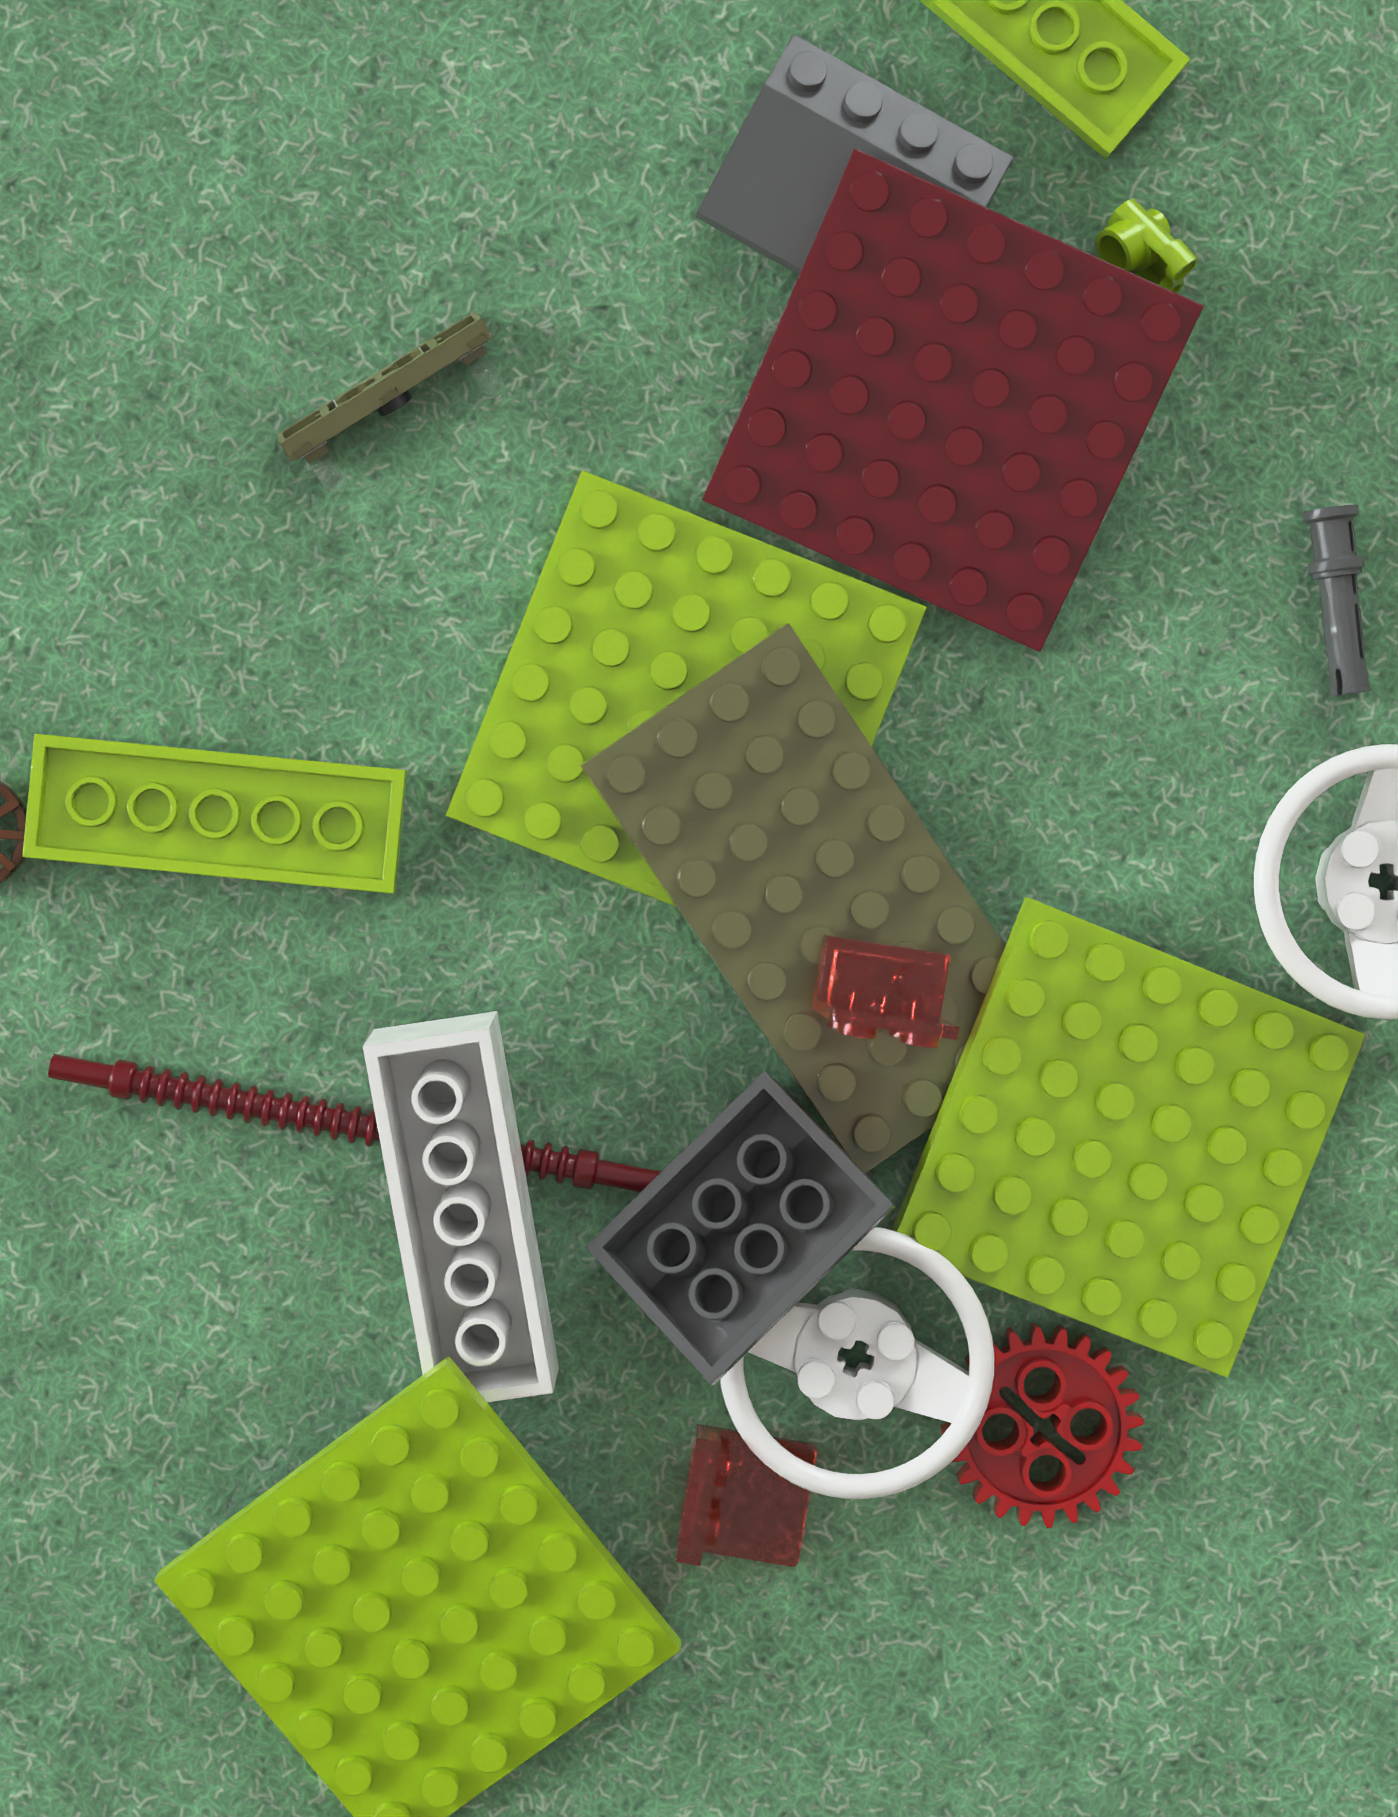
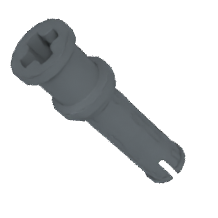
M1358 505L1334 506L1302 512L1303 522L1310 524L1314 560L1308 564L1309 574H1312L1313 580H1318L1321 595L1326 654L1329 666L1330 696L1371 691L1366 669L1357 574H1362V567H1365L1364 557L1357 555L1353 518L1359 514Z

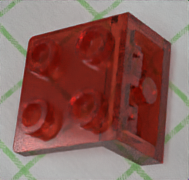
M824 935L812 1009L828 1018V1027L838 1029L837 1033L867 1039L876 1038L877 1028L889 1030V1036L901 1038V1043L926 1048H938L940 1038L958 1040L960 1030L959 1026L941 1018L951 955Z
M696 1424L676 1542L675 1562L700 1566L702 1553L707 1552L795 1567L799 1562L811 1491L791 1483L765 1465L751 1451L737 1430ZM773 1437L791 1454L815 1466L817 1447L815 1444Z

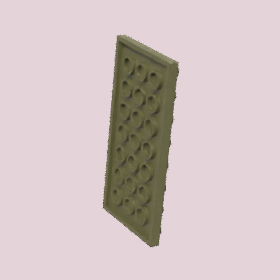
M787 623L582 763L580 767L836 1141L866 1174L933 1127L1005 945L790 624Z

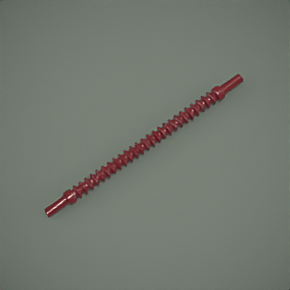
M53 1054L49 1065V1078L109 1089L110 1096L114 1098L129 1100L135 1094L139 1095V1100L142 1103H146L150 1097H154L160 1107L164 1106L167 1101H173L174 1107L177 1110H180L184 1104H189L194 1113H198L202 1107H206L209 1109V1114L212 1117L216 1116L219 1111H225L226 1117L229 1120L234 1119L236 1114H241L245 1123H250L253 1117L261 1119V1124L264 1127L268 1126L270 1121L278 1122L280 1130H285L288 1124H293L296 1126L297 1133H302L305 1127L312 1128L313 1134L316 1137H319L322 1131H328L332 1140H337L340 1134H345L348 1136L349 1143H354L357 1138H364L365 1144L368 1147H371L374 1141H380L374 1109L370 1115L362 1114L360 1106H355L353 1111H346L342 1102H339L335 1108H330L327 1105L326 1099H321L318 1105H313L310 1103V1098L307 1095L303 1096L301 1101H294L292 1093L287 1092L283 1098H278L274 1089H269L266 1095L258 1093V1088L255 1085L251 1086L249 1091L241 1090L239 1082H235L231 1088H226L222 1079H217L214 1085L207 1084V1079L203 1075L199 1076L197 1081L189 1080L187 1072H183L179 1078H174L170 1069H165L161 1075L155 1074V1069L151 1065L147 1066L144 1071H141L137 1063L121 1059L117 1060L114 1065ZM529 1139L526 1145H521L526 1177L530 1171L538 1172L540 1180H545L547 1174L556 1176L558 1184H561L564 1178L572 1179L574 1187L588 1190L592 1189L594 1184L641 1192L660 1173L657 1170L600 1160L599 1153L596 1151L580 1149L577 1155L569 1153L568 1146H563L561 1152H556L552 1150V1144L549 1142L545 1144L544 1148L535 1147L533 1139Z

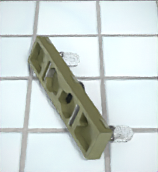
M476 311L472 312L276 434L281 447L291 462L304 457L308 464L312 463L329 452L325 443L344 429L375 410L378 411L380 416H385L398 410L412 398L408 391L410 388L458 358L459 360L462 359L467 366L487 354L483 345L486 344L484 342L493 336ZM486 358L470 368L469 372L485 396L496 398L503 393L504 381L490 358ZM328 456L313 466L312 470L329 494L336 496L346 491L348 487L347 477L333 456Z

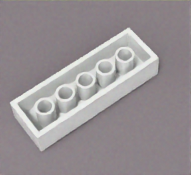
M494 1011L374 1029L363 1045L422 1374L424 1375L450 1356L486 1402L551 1394L554 1391L559 1364L498 1013Z

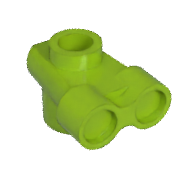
M1134 198L1127 200L1114 210L1105 228L1097 234L1095 239V247L1100 259L1129 272L1134 270L1138 276L1175 293L1181 290L1184 286L1183 279L1194 269L1199 261L1180 238L1175 240L1170 235L1169 223L1160 211L1153 208L1145 210Z

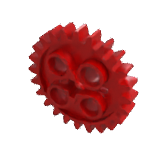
M1037 1323L1031 1324L1029 1339L1025 1341L1020 1340L1012 1327L1006 1328L1007 1346L1000 1349L993 1342L994 1378L987 1409L971 1440L952 1461H967L956 1473V1477L961 1485L979 1480L972 1494L975 1502L978 1504L995 1495L993 1510L999 1518H1002L1013 1505L1016 1507L1017 1519L1021 1526L1027 1525L1033 1511H1039L1046 1527L1052 1528L1055 1510L1061 1509L1064 1510L1072 1523L1078 1522L1076 1504L1084 1501L1096 1513L1099 1512L1101 1508L1095 1493L1102 1488L1108 1493L1118 1496L1120 1491L1111 1478L1115 1471L1130 1475L1134 1472L1132 1466L1122 1456L1124 1451L1134 1452L1142 1450L1143 1445L1138 1439L1127 1434V1430L1143 1425L1144 1419L1139 1413L1126 1411L1125 1408L1140 1399L1139 1394L1134 1388H1117L1125 1381L1129 1375L1122 1365L1105 1371L1112 1353L1104 1346L1093 1354L1088 1355L1091 1338L1084 1332L1070 1345L1068 1344L1067 1330L1060 1324L1054 1329L1050 1340L1044 1338V1334ZM967 1354L964 1359L969 1366V1355ZM1038 1367H1046L1053 1370L1055 1375L1054 1384L1049 1391L1041 1395H1031L1025 1392L1024 1379L1030 1371ZM1003 1387L1010 1388L1040 1418L1046 1419L1051 1415L1050 1421L1059 1435L1084 1454L1083 1461L1079 1463L1073 1461L1045 1433L1038 1431L1033 1435L1034 1430L1026 1416L1000 1396V1389ZM1086 1408L1095 1409L1100 1412V1424L1093 1433L1079 1436L1071 1432V1420L1077 1412ZM1001 1413L1013 1418V1430L1005 1439L992 1441L983 1437V1425L992 1415ZM950 1422L941 1425L942 1434L951 1425ZM1043 1455L1057 1457L1060 1465L1058 1472L1053 1478L1040 1482L1029 1477V1468L1036 1458Z

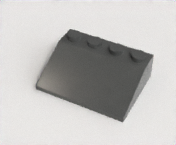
M793 35L764 83L702 201L696 218L800 275L854 148L987 208L1014 157L800 37Z
M763 1071L585 1248L700 1374L714 1386L896 1206L777 1080Z

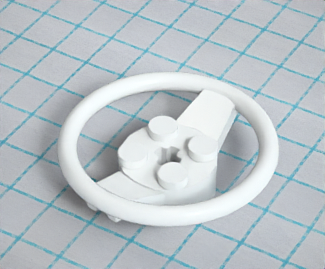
M1398 744L1365 746L1344 752L1321 763L1300 778L1284 795L1270 816L1260 839L1254 868V896L1259 922L1268 945L1286 972L1301 987L1326 1004L1350 1014L1381 1020H1398ZM1368 772L1353 817L1352 826L1347 831L1338 835L1329 848H1326L1322 853L1315 877L1319 904L1326 911L1331 922L1344 933L1354 988L1338 982L1320 970L1297 945L1290 933L1281 907L1279 870L1286 841L1304 810L1319 795L1333 785L1354 775ZM1381 864L1387 866L1388 875L1395 878L1394 889L1387 890V897L1384 899H1380L1379 889L1369 887L1368 882L1370 873L1380 874L1379 865Z
M874 1227L852 1250L878 1252L908 1262L929 1276L944 1291L959 1314L965 1330L969 1350V1372L925 1344L917 1341L914 1338L911 1325L895 1303L874 1291L853 1288L843 1290V1293L828 1296L817 1305L798 1302L748 1352L796 1372L798 1386L802 1393L808 1396L814 1405L835 1417L853 1420L881 1419L886 1417L893 1407L950 1422L951 1425L929 1449L905 1464L875 1473L846 1474L816 1467L799 1459L782 1447L760 1421L749 1398L745 1383L744 1356L720 1379L725 1405L731 1420L751 1451L765 1465L791 1483L811 1492L844 1499L884 1497L913 1488L932 1478L951 1463L971 1440L981 1423L992 1392L994 1378L993 1339L982 1304L971 1285L961 1272L937 1251L918 1244L915 1238L879 1227ZM856 1340L863 1341L867 1344L865 1352L868 1355H872L871 1359L867 1363L860 1362L856 1368L846 1366L845 1357L838 1356L841 1347L851 1349Z

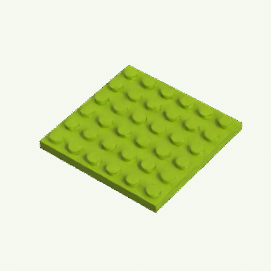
M582 470L445 816L675 906L580 765L787 623L790 624L872 747L927 607Z
M1025 897L892 1230L915 1238L918 1244L937 1251L949 1260L964 1277L1228 1378L1366 1034L1044 903Z
M450 1356L442 1360L160 1569L154 1579V1582L353 1817H448L681 1650V1639Z

